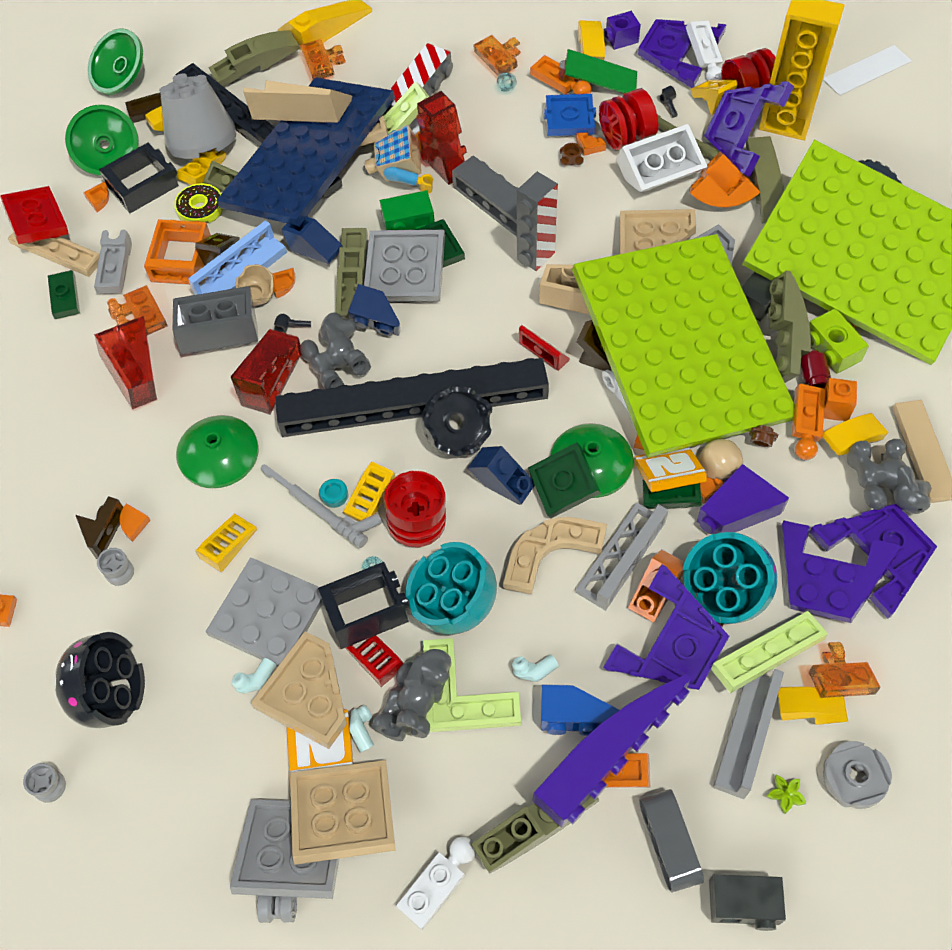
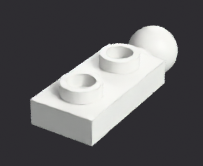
M709 21L690 22L686 26V30L699 67L708 68L706 72L707 80H721L722 68L719 65L723 60Z
M467 837L456 838L451 843L448 859L439 852L396 905L400 911L422 930L465 877V874L458 867L460 864L471 862L475 857L476 851L471 845L473 843L471 839Z

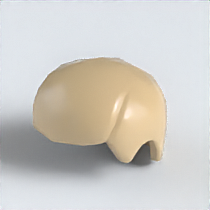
M247 265L244 267L241 275L236 278V288L250 286L254 306L265 304L274 293L273 275L268 268L262 265Z
M716 439L704 446L699 454L698 461L706 471L707 477L712 479L718 478L723 481L731 477L743 464L741 450L734 442Z

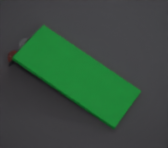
M567 49L565 60L559 63L561 70H559L558 75L561 81L564 75L621 93L637 89L638 71Z

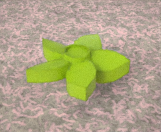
M777 774L775 775V785L778 789L772 790L766 797L780 800V808L784 814L792 808L793 804L797 806L806 804L804 796L797 792L800 787V779H793L787 784L784 778Z

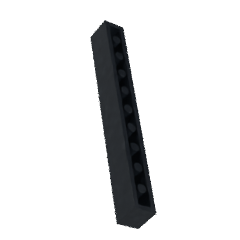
M527 358L522 361L500 362L495 365L473 366L460 370L450 369L439 373H422L417 376L395 377L390 380L376 382L367 381L356 385H340L335 388L313 389L300 393L290 392L275 396L277 424L283 438L420 418L429 399L440 390L449 387L471 388L483 399L487 400L492 407L548 399L549 383L543 358Z

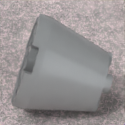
M178 74L173 77V82L159 89L164 138L171 155L183 159L200 158V153L214 148L218 152L233 142L236 137L234 123L208 83L205 75L187 77L186 74Z

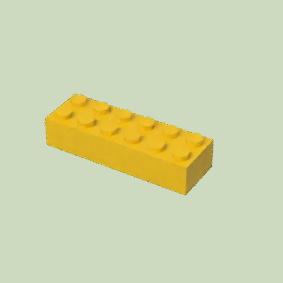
M791 0L770 84L773 86L781 85V82L787 81L794 85V88L784 107L765 103L758 130L805 141L845 4L826 0Z

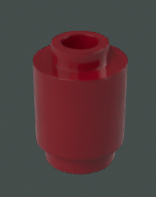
M811 350L810 353L801 357L800 370L803 383L825 389L828 379L831 378L826 355L817 350Z

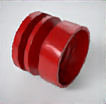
M762 48L749 52L746 56L741 55L725 60L722 65L721 80H736V89L746 87L753 89L762 88L763 85L770 84L776 57L771 50Z
M643 88L624 93L622 97L617 96L602 101L599 106V120L606 141L614 150H620L623 146L632 144L635 141L638 142L655 136L658 132L659 124L655 105L650 95Z
M424 471L401 473L390 481L385 489L384 497L387 526L390 535L397 542L408 547H423L432 544L440 538L446 526V495L442 483L434 475Z

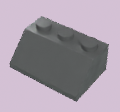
M250 286L173 298L172 330L180 354L197 353L204 350L222 349L228 346L258 342V327Z

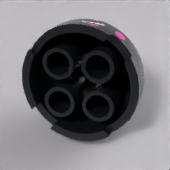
M103 632L81 638L66 649L57 664L54 684L58 702L66 715L82 726L106 728L122 725L127 722L133 711L139 710L145 690L142 663L137 664L130 650L133 645L122 635L114 632ZM126 679L129 682L130 690L124 684L109 687V682Z

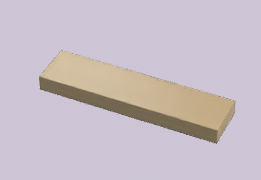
M14 233L8 237L12 245L87 277H90L98 267L100 253L64 238H48L18 245Z
M915 400L895 403L893 411L919 480L929 482L932 487L931 492L928 494L931 500L930 503L952 500V476L923 401Z

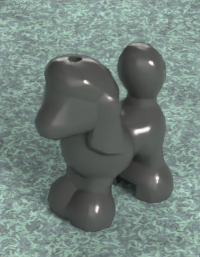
M335 312L326 315L321 324V336L328 344L325 352L319 353L317 344L309 339L304 340L300 345L303 359L311 362L312 369L320 375V381L325 389L344 385L342 379L335 372L337 367L349 365L360 376L366 374L371 368L369 359L360 350H355L352 341L349 339L357 328L356 322L344 319Z
M889 440L885 444L886 452L884 454L881 453V462L879 464L870 460L871 444L869 442L858 441L851 446L847 454V462L856 470L859 484L865 488V502L870 508L880 510L886 506V493L879 487V485H882L890 490L895 503L903 511L911 514H920L928 510L931 502L928 494L931 492L932 487L927 481L916 480L912 468L902 461V456L906 450L903 440Z
M430 649L421 656H417L413 662L403 663L396 675L397 687L392 688L387 694L386 705L383 711L372 722L373 729L391 740L403 741L406 737L407 726L413 728L411 735L418 738H426L430 733V723L426 719V714L433 704L440 702L445 682L449 678L448 671L451 667V657L443 650Z

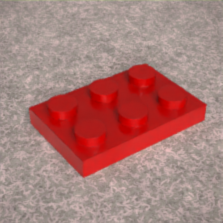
M50 186L0 195L2 205L18 245L48 238H58L69 234L66 222Z

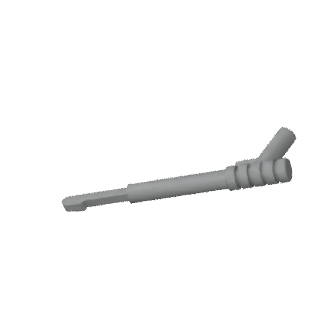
M267 465L261 466V470L268 478L273 477L289 490L292 496L328 522L334 530L338 531V533L358 548H362L368 541V537L362 532L383 523L378 512L357 523L347 515L344 518L338 517L296 484L292 485Z

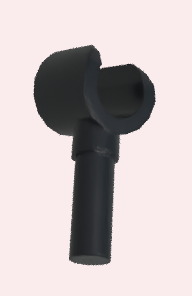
M670 85L662 89L660 102L666 103L672 117L675 118L678 114L672 100L676 98V91Z
M279 314L274 322V331L285 334L288 327H311V321L294 320L286 314Z

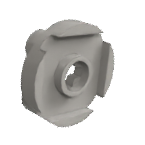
M849 741L840 744L831 752L823 765V777L826 787L843 807H853L856 809L870 808L885 797L891 784L892 772L886 758L881 752L864 746L865 743ZM851 767H855L859 772H864L865 776L861 779L862 783H858L850 777Z

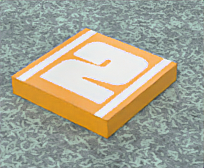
M690 447L649 458L646 457V454L635 456V465L651 492L707 481V473Z
M348 709L344 710L347 724L330 749L287 727L289 772L354 764Z

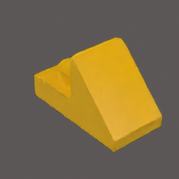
M707 80L691 88L693 98H703L704 101L707 100L710 114L714 115L724 92L736 89L737 81Z

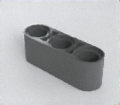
M669 789L639 798L641 812L669 891L673 893L704 883L699 860L673 791Z

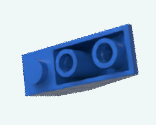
M542 685L541 730L547 731L548 734L564 735L566 731H579L580 735L588 736L601 723L619 711V709L574 685Z

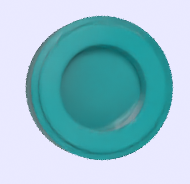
M329 479L320 487L319 494L321 500L327 507H340L348 499L347 486L342 480Z

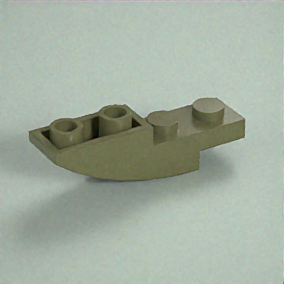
M290 30L269 32L246 39L224 50L227 57L208 68L215 80L224 87L258 66L264 71L301 48Z
M787 270L773 279L770 284L771 305L768 310V317L770 318L769 329L778 331L776 337V344L778 346L777 359L775 363L784 383L800 375L801 357L811 352L810 326L805 303L795 278Z
M590 796L582 806L587 810L598 803L599 798L597 797L594 800ZM534 803L528 808L525 806L471 843L490 874L532 850L571 823L568 821L561 828Z

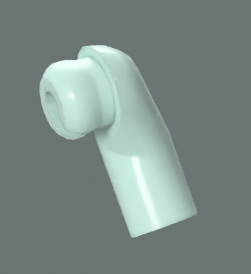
M550 654L537 664L528 662L524 657H517L513 661L512 667L513 673L519 679L538 682L558 668L559 664Z
M263 658L255 673L248 675L241 672L237 673L232 679V685L238 692L243 694L260 690L270 678L276 664L267 658Z
M362 705L358 709L354 708L350 712L349 730L360 753L374 746L364 725L366 721L372 718L366 705Z

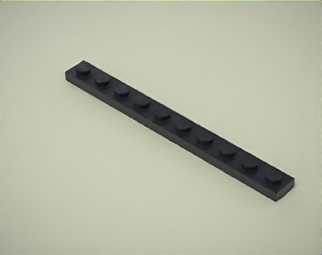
M191 63L175 74H186L187 77L205 75L208 83L231 117L235 128L259 147L275 128L267 120L252 119L248 105L194 63ZM338 176L323 194L322 197L324 199L343 186L341 178Z

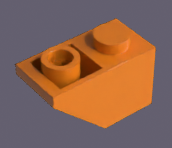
M662 549L651 559L628 606L630 610L652 622L656 621L668 601L667 598L649 589L662 564L665 565L678 580H680L684 572V561Z

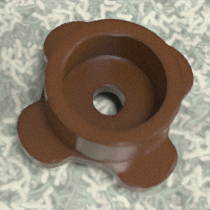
M577 143L565 144L560 148V154H562L560 163L562 165H581L584 162V158L581 157L583 148Z
M758 425L757 428L752 427L749 432L751 436L750 442L761 447H772L779 434L773 432L774 429L771 427Z

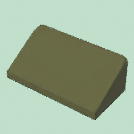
M211 161L203 183L210 184L223 192L238 172Z

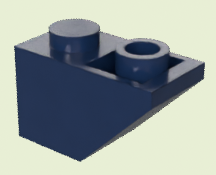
M308 216L300 226L286 223L281 229L292 252L326 264H330L339 253V247H343L316 219Z
M358 284L348 311L349 320L355 321L356 326L360 328L371 327L386 336H392V334L399 336L400 322L384 292Z
M503 446L482 447L468 466L470 472L486 488L518 505H522L535 486L533 479Z

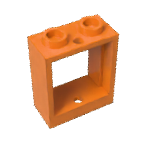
M158 219L144 264L151 282L190 284L188 278L205 266L197 250L195 249L192 261L164 259L169 241L199 242L211 236L206 222Z

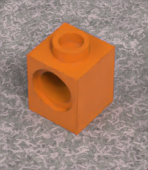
M829 378L825 386L824 419L847 421L857 405V381Z

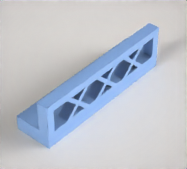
M265 220L188 278L194 295L236 288V278L241 275L245 266L259 264L268 268L287 253L286 247L274 238L271 225ZM265 233V237L257 242L259 236ZM246 247L244 253L238 257L240 251ZM227 262L225 267L219 271L221 265ZM207 277L206 282L199 286L198 283Z

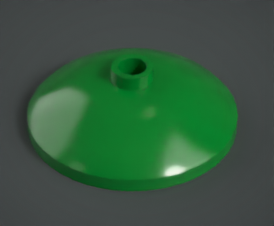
M119 28L108 32L97 42L88 61V78L91 85L97 91L106 95L117 94L128 88L135 81L143 63V46L139 37L128 29Z
M92 105L80 110L70 120L66 129L65 144L68 154L79 168L89 174L101 176L100 168L139 147V137L135 125L124 112L109 105ZM104 142L109 143V147L106 149L101 148Z
M227 415L207 417L193 424L182 435L176 450L177 464L184 477L197 486L204 488L227 487L243 479L254 467L259 452L258 440L252 428L239 418Z
M594 423L580 424L563 432L555 441L551 455L576 442L581 445L601 494L593 498L605 497L615 493L626 484L631 476L634 461L632 449L619 432L608 426ZM589 449H595L597 452H590Z

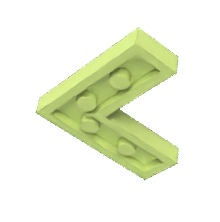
M416 81L386 114L382 115L387 125L388 134L393 130L409 125L431 102V98Z
M454 639L423 640L424 652L430 649H440L451 657V667L448 671L449 678L445 682L440 702L434 703L427 713L430 732L521 726L519 692L457 696Z

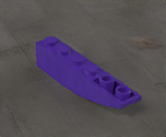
M685 674L653 689L601 723L569 753L536 789L532 801L561 828L568 821L573 825L586 810L582 806L590 796L595 800L606 788L607 784L604 780L611 772L617 776L628 763V760L625 758L632 749L638 752L648 741L649 736L646 733L652 726L658 729L670 715L667 712L668 708L673 703L679 706L688 696L690 691L686 688L691 677Z

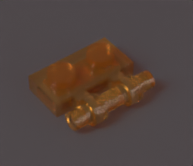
M147 285L123 295L126 300L124 304H119L115 298L107 301L109 306L108 312L111 318L116 320V328L126 341H132L135 338L134 332L141 330L145 337L168 326ZM133 314L134 319L128 320L126 316Z

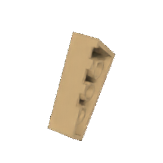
M546 264L539 286V303L589 314L572 271L573 265Z

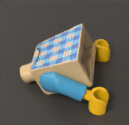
M409 125L391 131L387 136L375 142V157L365 161L367 172L373 174L379 171L388 182H403L413 186L419 184L421 191L428 190V194L431 193L433 177L430 174L418 177L419 174H422L419 149L426 150L429 148L427 133L421 130L415 135Z

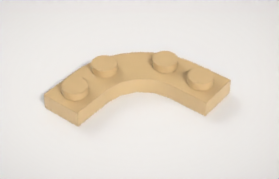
M558 517L545 520L543 524L531 531L527 530L519 538L512 550L503 588L532 594L538 568L543 558L552 551L561 548H572L601 554L607 524L574 517Z

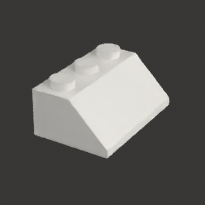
M688 124L623 146L616 158L625 181L640 192L705 170L708 167Z

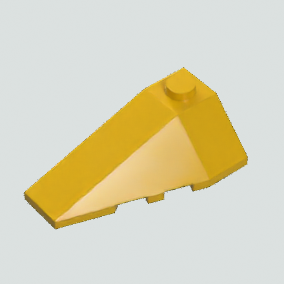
M347 0L304 11L281 26L278 31L290 30L301 48L299 50L307 54L370 14L372 8L362 0Z

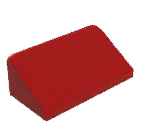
M523 325L519 327V344L537 357L543 358L544 362L559 371L569 362L570 358L536 333Z

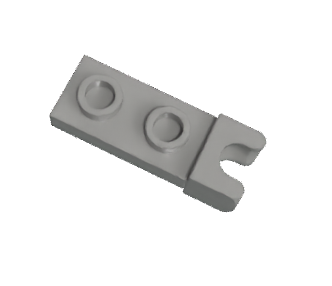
M124 229L120 231V235L116 239H110L108 237L109 232L104 230L100 240L101 251L94 288L97 293H122L132 241L129 233Z

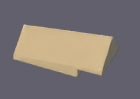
M268 80L265 83V90L243 88L252 119L338 123L352 99L351 95L330 89Z

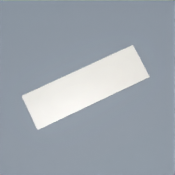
M893 45L823 78V80L839 95H842L912 60Z

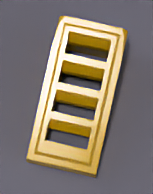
M371 461L343 511L344 515L356 521H361L377 513L384 502L385 489L390 481L395 478V473ZM373 486L377 488L378 491L376 492L374 490L369 489L368 487ZM362 496H367L373 499V501L369 502L363 499ZM358 504L367 508L368 511L365 513L355 507Z
M234 513L205 539L195 551L199 559L222 573L257 531V527ZM237 524L245 530L241 533L233 527ZM231 533L237 538L235 540H232L231 538L227 537V534ZM224 541L229 545L225 548L220 543ZM215 549H217V550H219L221 553H219V554L217 555V554L213 553V551H214Z

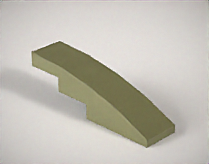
M770 136L748 138L746 141L747 151L754 152L760 156L750 176V180L760 191L755 198L756 204H759L762 224L767 222L784 192L782 176Z
M342 228L341 244L343 247H339L336 289V313L342 317H349L348 311L357 285H364L367 261V228Z

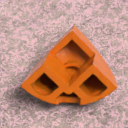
M719 152L707 164V169L701 171V176L691 185L689 191L699 201L715 207L737 206L753 199L760 193L753 183L722 152Z

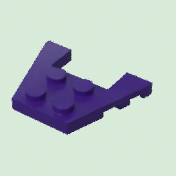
M656 19L640 44L638 55L685 85L693 88L701 76L702 68L682 62L692 45L686 30L687 25H684V21ZM718 23L717 27H711L717 45L725 33L726 24Z
M785 81L781 82V85L765 84L762 88L753 89L746 87L725 91L704 137L722 152L741 173L750 177L760 156L743 149L749 134L760 115L764 103L784 107L794 85Z
M897 504L885 506L880 510L873 509L862 512L861 515L848 519L845 517L836 519L833 523L826 525L817 524L809 532L826 552L848 537H851L867 555H869L872 539L900 545L899 554L893 559L885 573L891 581L874 592L869 598L887 619L894 614L937 548V545Z
M783 520L782 529L790 609L801 612L809 611L810 614L852 623L878 581L882 579L893 559L899 554L900 545L872 539L866 566L804 553L810 526Z
M662 564L649 589L676 604L675 608L645 659L617 643L603 668L608 671L626 673L664 683L687 674L691 677L687 688L699 690L730 636L673 573Z

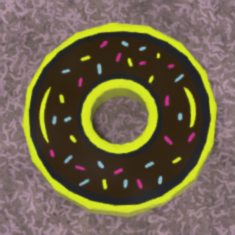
M204 183L193 184L184 188L178 193L174 201L178 217L182 221H208V223L214 221L223 211L222 208H219L216 201L221 193L216 187ZM197 203H204L200 207H194Z

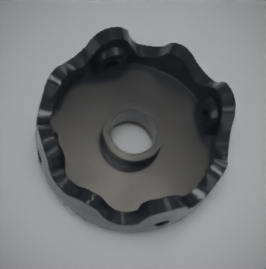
M449 387L440 390L429 399L423 410L422 429L430 445L443 454L463 456L476 453L491 434L490 415L492 413V406L487 400L478 395L475 390L468 387ZM452 414H457L461 418L462 423L458 429H453L449 424Z

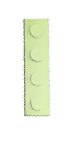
M806 611L713 663L711 670L726 689L732 693L825 640L828 633L810 612Z

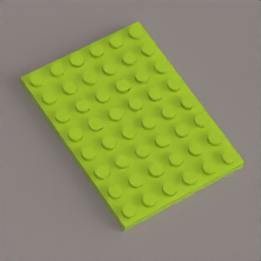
M814 139L742 265L771 281L786 270L790 271L798 284L803 298L828 311L838 310L852 324L932 365L952 330V209Z
M717 234L575 263L573 265L572 271L647 458L707 443L712 440L750 432L752 427L757 428L758 425L770 427L793 421L795 406L778 371L774 358Z

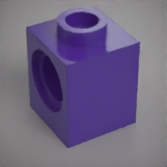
M632 10L607 17L604 37L607 42H610L614 50L639 43L641 24Z

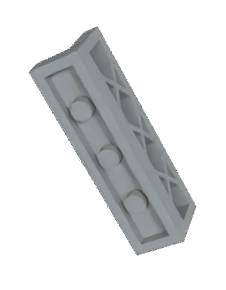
M636 502L577 587L576 593L606 611L664 526L668 509L658 504L656 509L651 511ZM637 514L648 519L643 528L635 529L633 519ZM633 536L634 541L629 548L620 551L618 543L620 538ZM618 558L619 563L614 570L605 573L604 561ZM603 580V586L597 595L586 589L590 582Z
M774 669L770 677L762 675L743 686L714 783V789L741 799H745L751 791L783 678V671Z

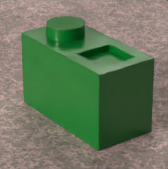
M428 190L379 200L385 230H416L435 222Z

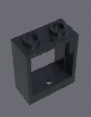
M149 142L99 169L107 188L129 214L179 186L176 179L177 170L171 162L167 163L162 152L159 149L155 150ZM152 163L161 170L129 189L121 181Z
M385 562L318 588L341 649L409 622L405 611L410 609L407 597L404 592L398 593L396 588L400 587L397 575L394 570L388 571ZM386 587L393 603L392 606L348 624L344 623L338 605Z

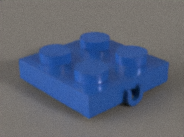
M592 94L546 95L544 119H547L548 136L576 135V133L595 135L594 118H596V107H593Z

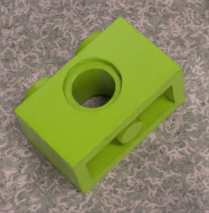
M833 309L809 322L811 347L826 355L828 366L836 374L863 360L869 345L838 310Z

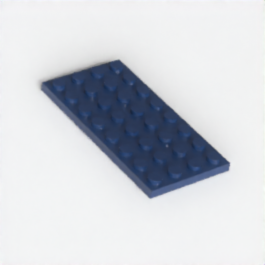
M315 77L309 84V87L330 89L352 96L351 102L339 122L280 120L216 200L219 208L300 226L395 99L393 90Z

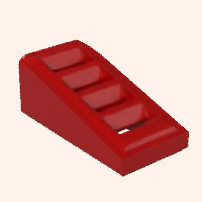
M377 635L368 638L357 649L353 645L345 648L380 687H383L391 680L403 664V661ZM373 643L375 647L363 656L361 653ZM380 651L382 654L370 663L368 660ZM387 658L389 662L378 671L376 667Z

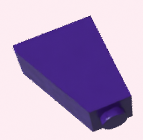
M742 464L700 508L696 522L708 534L738 532L781 515L789 497Z

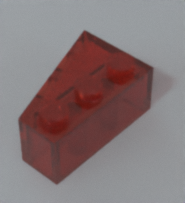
M439 91L417 103L418 115L416 118L420 130L418 134L421 142L420 156L425 164H429L450 185L453 183L452 170L465 162L463 155L467 153L465 145L461 146L458 134L462 133L456 105L442 91Z
M144 316L94 334L99 356L130 407L135 409L157 400Z
M272 329L267 331L230 376L241 406L271 415L276 405L275 396L281 395L301 356L299 337Z

